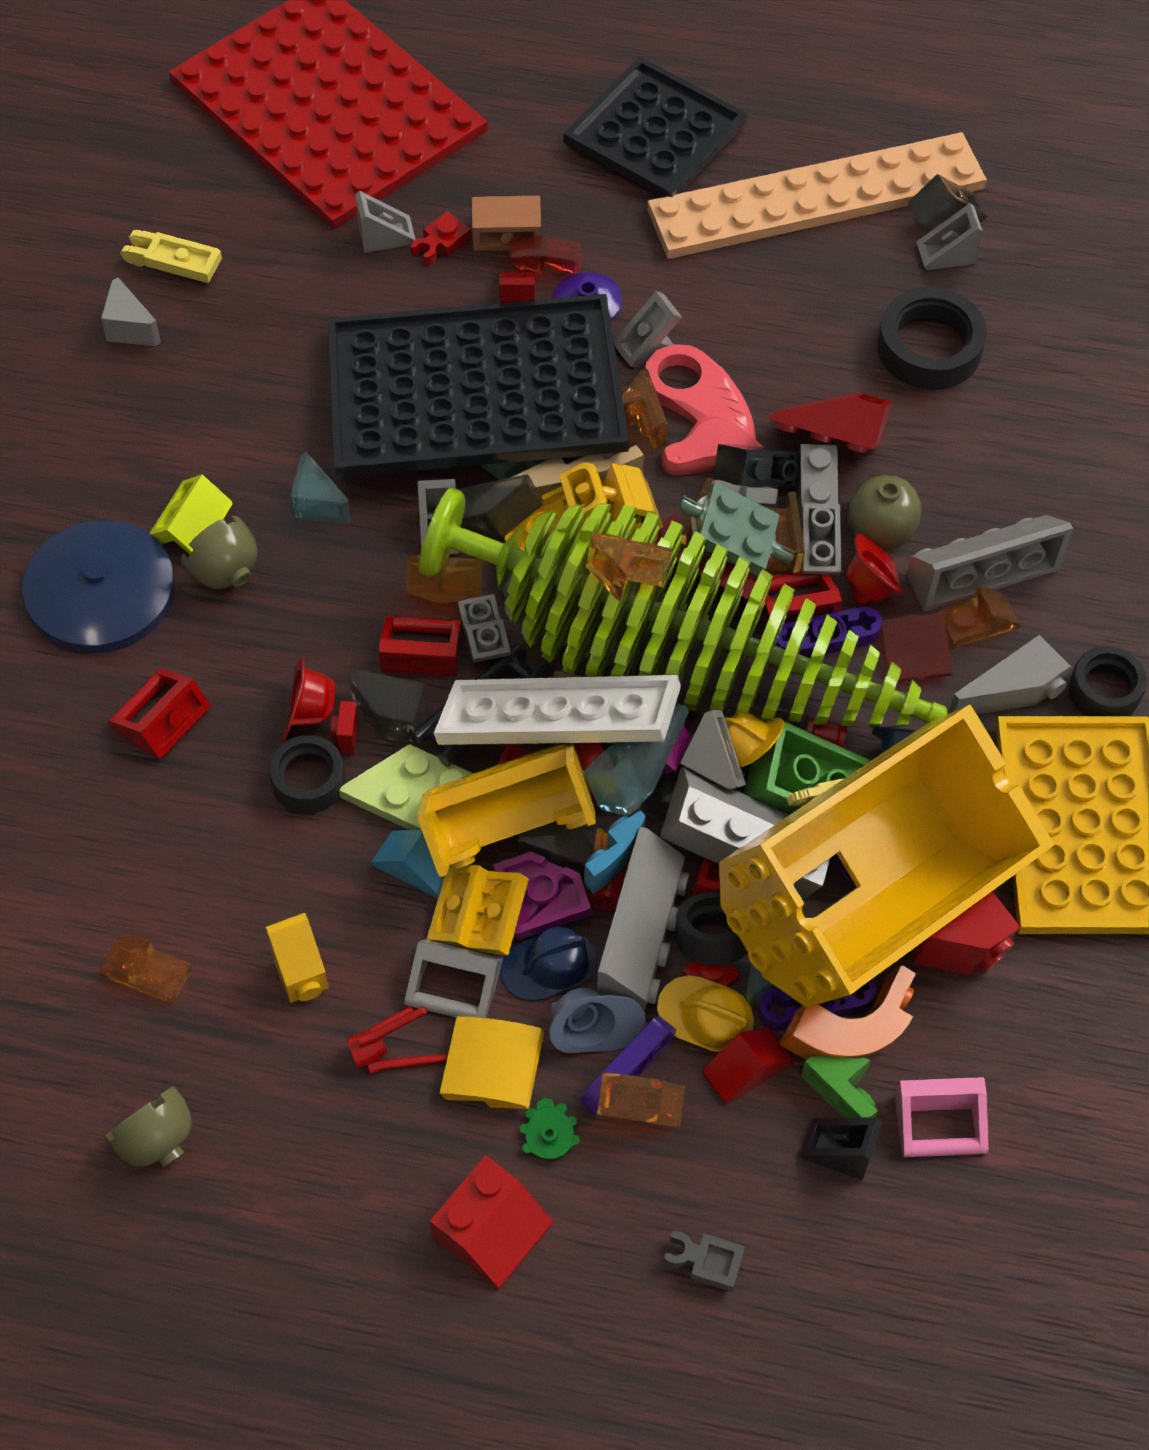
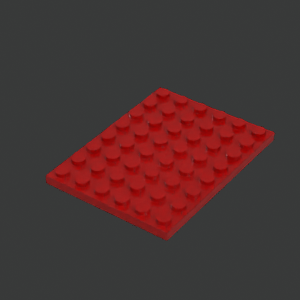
M287 0L169 71L170 81L334 230L357 215L355 194L359 190L380 201L488 131V121L346 0Z

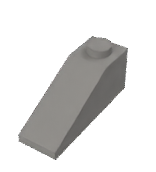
M1038 635L956 692L953 696L949 714L971 704L975 713L979 715L1035 706L1047 697L1054 699L1066 688L1067 683L1065 681L1071 666Z

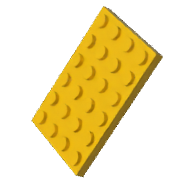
M998 716L996 721L998 751L1006 762L1003 767L1004 775L1011 784L1021 787L1055 844L1012 876L1017 923L1021 927L1018 934H1149V717Z

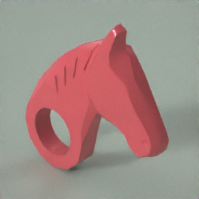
M671 344L656 350L646 362L645 389L651 399L695 424L682 441L672 443L662 450L661 464L666 473L672 476H685L715 471L718 444L763 447L756 440L753 418L741 392L725 370L703 351L691 345ZM681 365L693 369L699 375L700 380L690 388L675 389L665 385L660 380L659 374L667 367Z

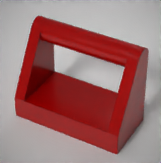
M803 571L774 576L771 579L769 592L781 590L784 583L791 588L818 583L821 591L793 597L784 623L797 621L806 598L816 604L813 617L841 610L842 599L837 586L829 574H803ZM769 594L765 599L760 616L764 630L776 603V600L772 601Z
M386 616L379 644L381 672L456 677L462 620ZM393 631L451 635L449 643L392 640Z
M159 668L107 722L112 729L150 756L161 759L211 707V704L193 678ZM164 685L170 689L137 724L130 721Z

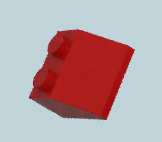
M991 891L916 946L908 958L915 965L965 975L972 974L980 967L984 972H987L1005 958L1003 954L1015 945L1012 938L1021 927L993 891Z
M486 1155L430 1220L432 1238L497 1290L504 1285L553 1225V1220L521 1182Z

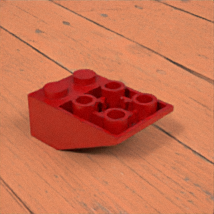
M855 392L780 408L771 413L768 419L776 421V428L792 433H797V430L804 429L812 432L811 438L827 443H832V440L839 439L847 442L846 448L866 453L867 450H874L881 443L893 402L861 392Z

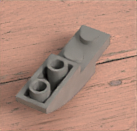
M801 444L799 451L800 485L798 489L803 574L840 575L841 531L840 504H838L837 445Z

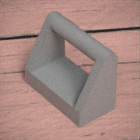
M423 939L417 944L404 1005L418 1009L425 1007L427 1011L455 1018L457 1016L487 1018L500 975L503 957ZM428 961L486 975L479 1006L418 992Z

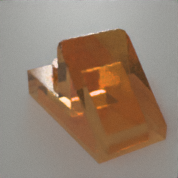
M648 369L640 370L623 393L622 400L626 424L638 422L642 436H648L653 449L666 446L668 424Z
M593 533L585 566L617 600L621 601L626 580L659 587L664 586L671 561L672 548Z
M982 585L976 586L972 601L940 610L936 617L951 649L1019 629L1021 625L1006 595Z
M137 935L118 938L99 973L100 976L174 1004L192 971L190 962L153 949L149 936Z
M603 1072L597 1115L680 1128L686 1085L663 1082L653 1078Z

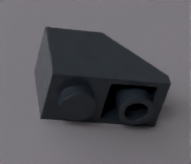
M718 444L714 480L748 487L796 488L800 452L748 445Z

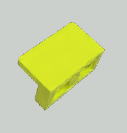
M203 474L184 480L149 534L157 539L160 544L175 541L190 554L193 551L189 545L190 542L205 528L218 520L224 519L232 506V501Z

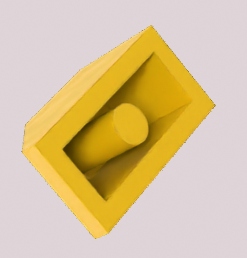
M306 913L267 926L266 931L273 960L289 1002L292 1003L297 1000L309 1001L318 997L322 991L329 989L326 972Z

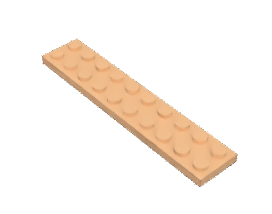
M963 132L676 194L674 197L667 196L648 200L647 210L667 259H672L985 189L987 179Z

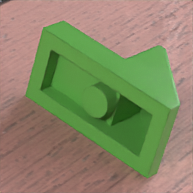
M811 1056L805 1061L801 1077L842 1118L876 1117L878 1110L875 1108V1103L871 1096L862 1088L856 1089L854 1087L866 1075L870 1064L869 1059Z

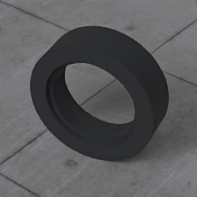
M936 287L912 289L894 298L886 307L882 316L877 341L878 354L885 368L894 377L908 385L930 390L954 387L966 381L978 368L986 341V323L978 308L967 298L956 292ZM922 318L937 319L955 327L962 335L965 346L960 352L951 357L927 358L915 354L906 348L898 332L906 323L912 320Z

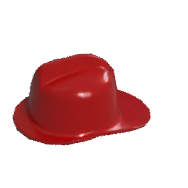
M861 533L855 536L856 554L845 571L846 578L851 584V593L856 602L860 605L868 601L880 603L895 592L902 594L904 591L900 586L898 572L890 556L870 537Z
M299 658L294 672L290 712L281 745L287 738L290 726L318 725L331 715L335 704L334 680L320 672L305 668L302 658Z

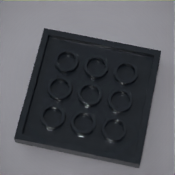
M640 56L563 133V143L661 197H674L676 194H680L747 123L748 113Z

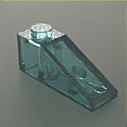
M675 704L664 742H614L583 771L600 810L629 816L654 791L689 713L686 705Z

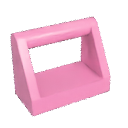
M984 1077L905 1080L899 1082L895 1093V1104L903 1158L988 1154L987 1093ZM972 1110L974 1138L912 1140L911 1111Z

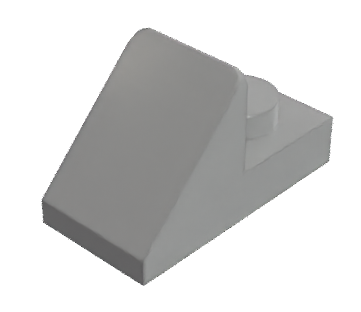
M655 291L614 340V346L629 366L635 368L646 363L656 350L673 344L667 335L680 321L682 316L663 293Z

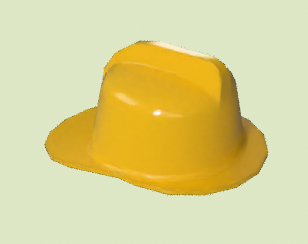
M742 712L735 713L731 718L724 717L740 767L753 763L774 745L784 730L785 722L782 718L763 721L750 713Z
M691 975L675 978L664 987L659 995L658 1015L676 1029L674 1036L707 1050L719 1053L738 1033L753 1030V1013L746 999L735 990L705 978Z

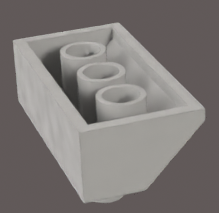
M1044 515L1034 519L1025 518L1005 528H992L985 531L982 535L972 538H959L948 545L935 549H923L912 555L906 578L924 612L1058 571L1073 527L1070 522Z
M683 766L680 769L660 838L719 864L721 860L789 816V814L739 791L728 789ZM830 858L793 884L802 900L823 886Z
M639 827L599 966L597 992L602 996L618 995L630 997L640 1004L644 1012L648 1003H656L661 980L654 978L657 967L665 968L671 944L665 943V938L668 930L673 932L676 930V915L679 908L674 907L677 895L685 896L690 873L683 872L685 856L648 828Z

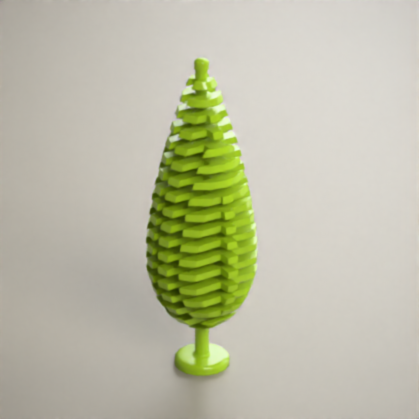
M451 487L441 498L428 527L419 559L420 574L427 577H433L438 574L445 565L452 549L496 565L499 591L504 587L511 571H513L507 590L509 595L505 601V612L511 622L514 621L515 625L525 610L527 615L522 623V634L530 648L537 644L542 632L545 629L547 630L542 639L541 651H543L542 657L551 664L555 663L562 646H565L566 643L568 644L563 655L562 665L564 668L562 672L576 675L583 659H587L590 653L592 655L587 663L585 675L587 677H603L607 666L611 665L616 654L615 666L611 676H630L635 671L642 649L651 632L653 634L644 652L638 676L659 675L678 631V642L670 657L665 675H678L680 685L683 683L699 641H704V647L695 665L690 680L691 684L686 693L685 706L683 708L686 710H697L721 651L724 648L730 650L717 682L716 691L709 708L710 711L722 710L723 712L746 656L754 658V661L747 676L735 712L736 714L741 712L750 713L769 664L779 667L764 707L761 716L762 720L774 719L792 673L803 676L787 720L789 722H800L815 681L828 687L814 724L826 725L839 690L852 694L840 726H853L863 699L875 703L867 727L879 728L888 708L899 712L895 723L896 727L908 726L911 717L925 721V724H928L948 713L944 705L919 699L921 688L913 679L907 693L895 690L901 668L894 662H891L882 685L870 681L880 652L871 645L859 676L846 672L859 638L850 630L835 667L822 663L837 621L828 614L811 658L800 655L799 652L816 608V604L808 598L803 603L786 649L775 646L794 595V589L785 583L776 600L761 640L752 637L760 619L773 577L764 569L760 572L752 589L737 630L730 628L729 626L738 608L743 587L750 570L751 561L742 556L738 558L729 576L712 621L708 620V613L716 597L721 581L720 578L728 558L726 556L729 549L719 543L716 545L710 560L708 559L700 583L686 612V602L694 586L699 571L698 566L704 554L706 536L697 531L694 532L688 547L684 549L679 559L676 573L668 591L664 593L677 560L676 555L681 546L683 537L681 533L684 526L672 520L664 538H660L654 552L653 546L658 538L660 528L658 524L661 520L657 514L648 512L641 528L636 529L630 540L637 519L634 518L637 512L636 507L623 505L616 521H612L610 525L612 513H609L612 507L611 504L595 505L590 517L585 522L586 510H582L585 504L571 506L563 513L553 534H550L557 518V512L553 513V509L536 518L524 541L525 550L523 551L520 549L521 543H519L524 532L523 526L505 543L461 528L465 510V497L462 491ZM653 552H654L653 560H652L651 566H650V568H649V565H650V562H651V559H652V555H653ZM626 626H628L627 629H626V631H625V633H624V636H623V638H622V640H621V642H620V644H619V641H620V639H621V637H622V634H623V632H624Z

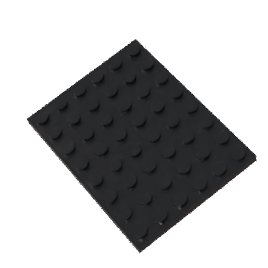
M607 294L328 318L333 454L336 478L629 452V439Z

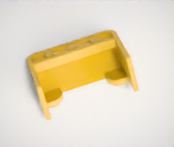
M560 743L434 787L422 795L417 813L418 822L439 878L447 875L449 865H452L453 869H457L475 861L474 855L480 851L482 846L555 821L558 825L566 824L567 829L577 828L586 823L588 826L596 824L595 809L573 743Z

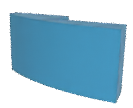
M641 810L631 817L623 816L616 820L608 831L607 850L600 849L587 860L584 871V883L593 894L611 882L630 861L639 827H644L645 815Z

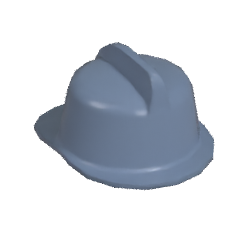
M577 988L563 995L558 1002L552 1003L551 1013L553 1020L549 1033L550 1040L555 1048L564 1053L620 1050L627 1047L644 1029L646 1025L645 1012L640 1004L630 997L618 995L602 996L590 988Z

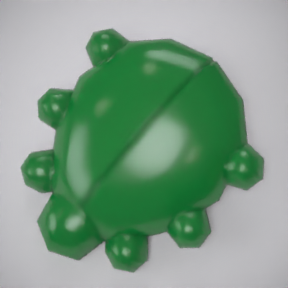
M543 1098L537 1102V1110L534 1108L526 1110V1117L530 1120L528 1124H522L519 1127L520 1132L526 1135L527 1143L522 1146V1150L525 1153L532 1152L540 1158L555 1159L565 1155L572 1146L579 1144L580 1138L574 1135L573 1126L577 1124V1118L574 1116L567 1117L564 1114L567 1110L566 1104L560 1103L555 1107L552 1099Z

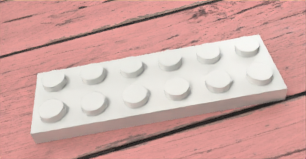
M678 675L455 680L435 728L434 736L438 745L664 742L681 685Z

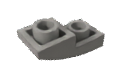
M491 594L457 601L462 627L473 662L511 655L503 619H500L495 595Z

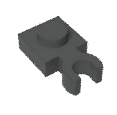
M671 1232L670 1242L682 1246L684 1252L678 1256L665 1253L663 1263L666 1266L674 1269L683 1268L686 1265L693 1267L691 1280L733 1292L745 1246L704 1233L701 1243L698 1245L693 1243L691 1238L683 1232Z

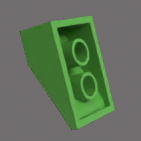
M785 722L784 730L774 745L763 756L750 764L744 794L790 815L805 804L789 806L786 798L788 795L799 790L813 788L818 783L846 778L871 760Z

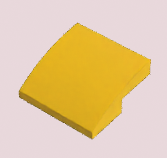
M449 865L448 873L444 876L427 939L483 953L508 955L529 878L521 873L487 871L479 865H467L457 869H453L452 865Z
M457 1016L440 1094L446 1100L484 1101L490 1108L529 1109L544 1031L542 1028L516 1022Z

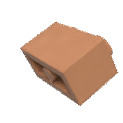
M540 196L472 197L473 251L541 250Z

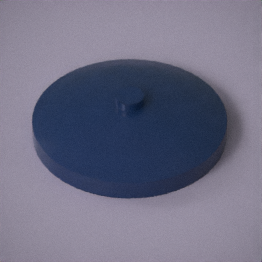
M113 520L79 523L53 535L38 548L30 559L22 583L24 604L29 618L36 629L52 643L65 649L82 653L111 652L128 647L145 638L165 618L172 604L175 591V579L171 561L159 541L137 526Z

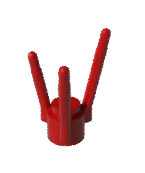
M409 1006L375 1026L346 1038L357 1069L368 1066L370 1074L384 1069L447 1062L448 1054L381 1060L380 1056L388 1054L382 1037L424 1016L427 1013L425 1007L414 1011V1008Z

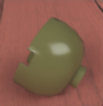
M877 475L861 483L853 493L849 504L847 521L851 532L855 536L859 533L865 534L883 549L897 548L908 543L915 536L916 530L920 525L922 504L917 491L908 481L895 475Z
M232 516L234 522L229 524L224 519H221L205 528L190 542L189 545L193 551L187 558L183 553L181 564L200 584L211 589H223L232 585L237 588L245 584L252 576L250 571L254 567L258 555L256 539L251 530L238 516Z
M175 1086L160 1094L161 1097L144 1105L110 1130L111 1132L103 1136L112 1150L123 1161L138 1167H146L159 1161L164 1168L184 1153L180 1145L190 1135L192 1118L185 1099Z

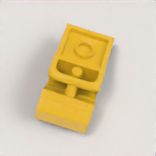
M583 462L559 474L561 487L499 516L505 541L520 527H524V532L519 540V543H521L520 549L524 551V541L536 518L553 509V513L557 512V518L550 534H553L563 513L571 506L585 504L582 509L586 510L585 522L590 517L595 505L611 504L612 507L609 513H612L610 525L612 521H616L623 505L636 507L637 512L634 518L637 519L630 540L636 529L641 528L648 512L657 515L659 513L649 484L640 468L612 463L602 484L594 464ZM661 520L658 524L660 526L659 529L663 528Z

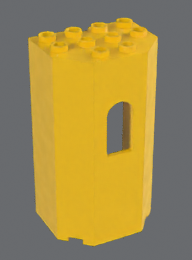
M971 704L924 725L719 862L721 908L727 916L729 927L740 937L749 952L750 962L761 972L762 976L805 1007L851 995L1055 845L1021 787L1011 784L1006 779L1003 772L1006 762ZM837 854L857 888L814 918H805L802 912L804 902L793 884Z

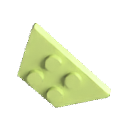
M409 744L344 784L339 792L340 798L408 830H421L417 813L422 795L434 787L473 773L454 764L446 767L440 762L438 757Z

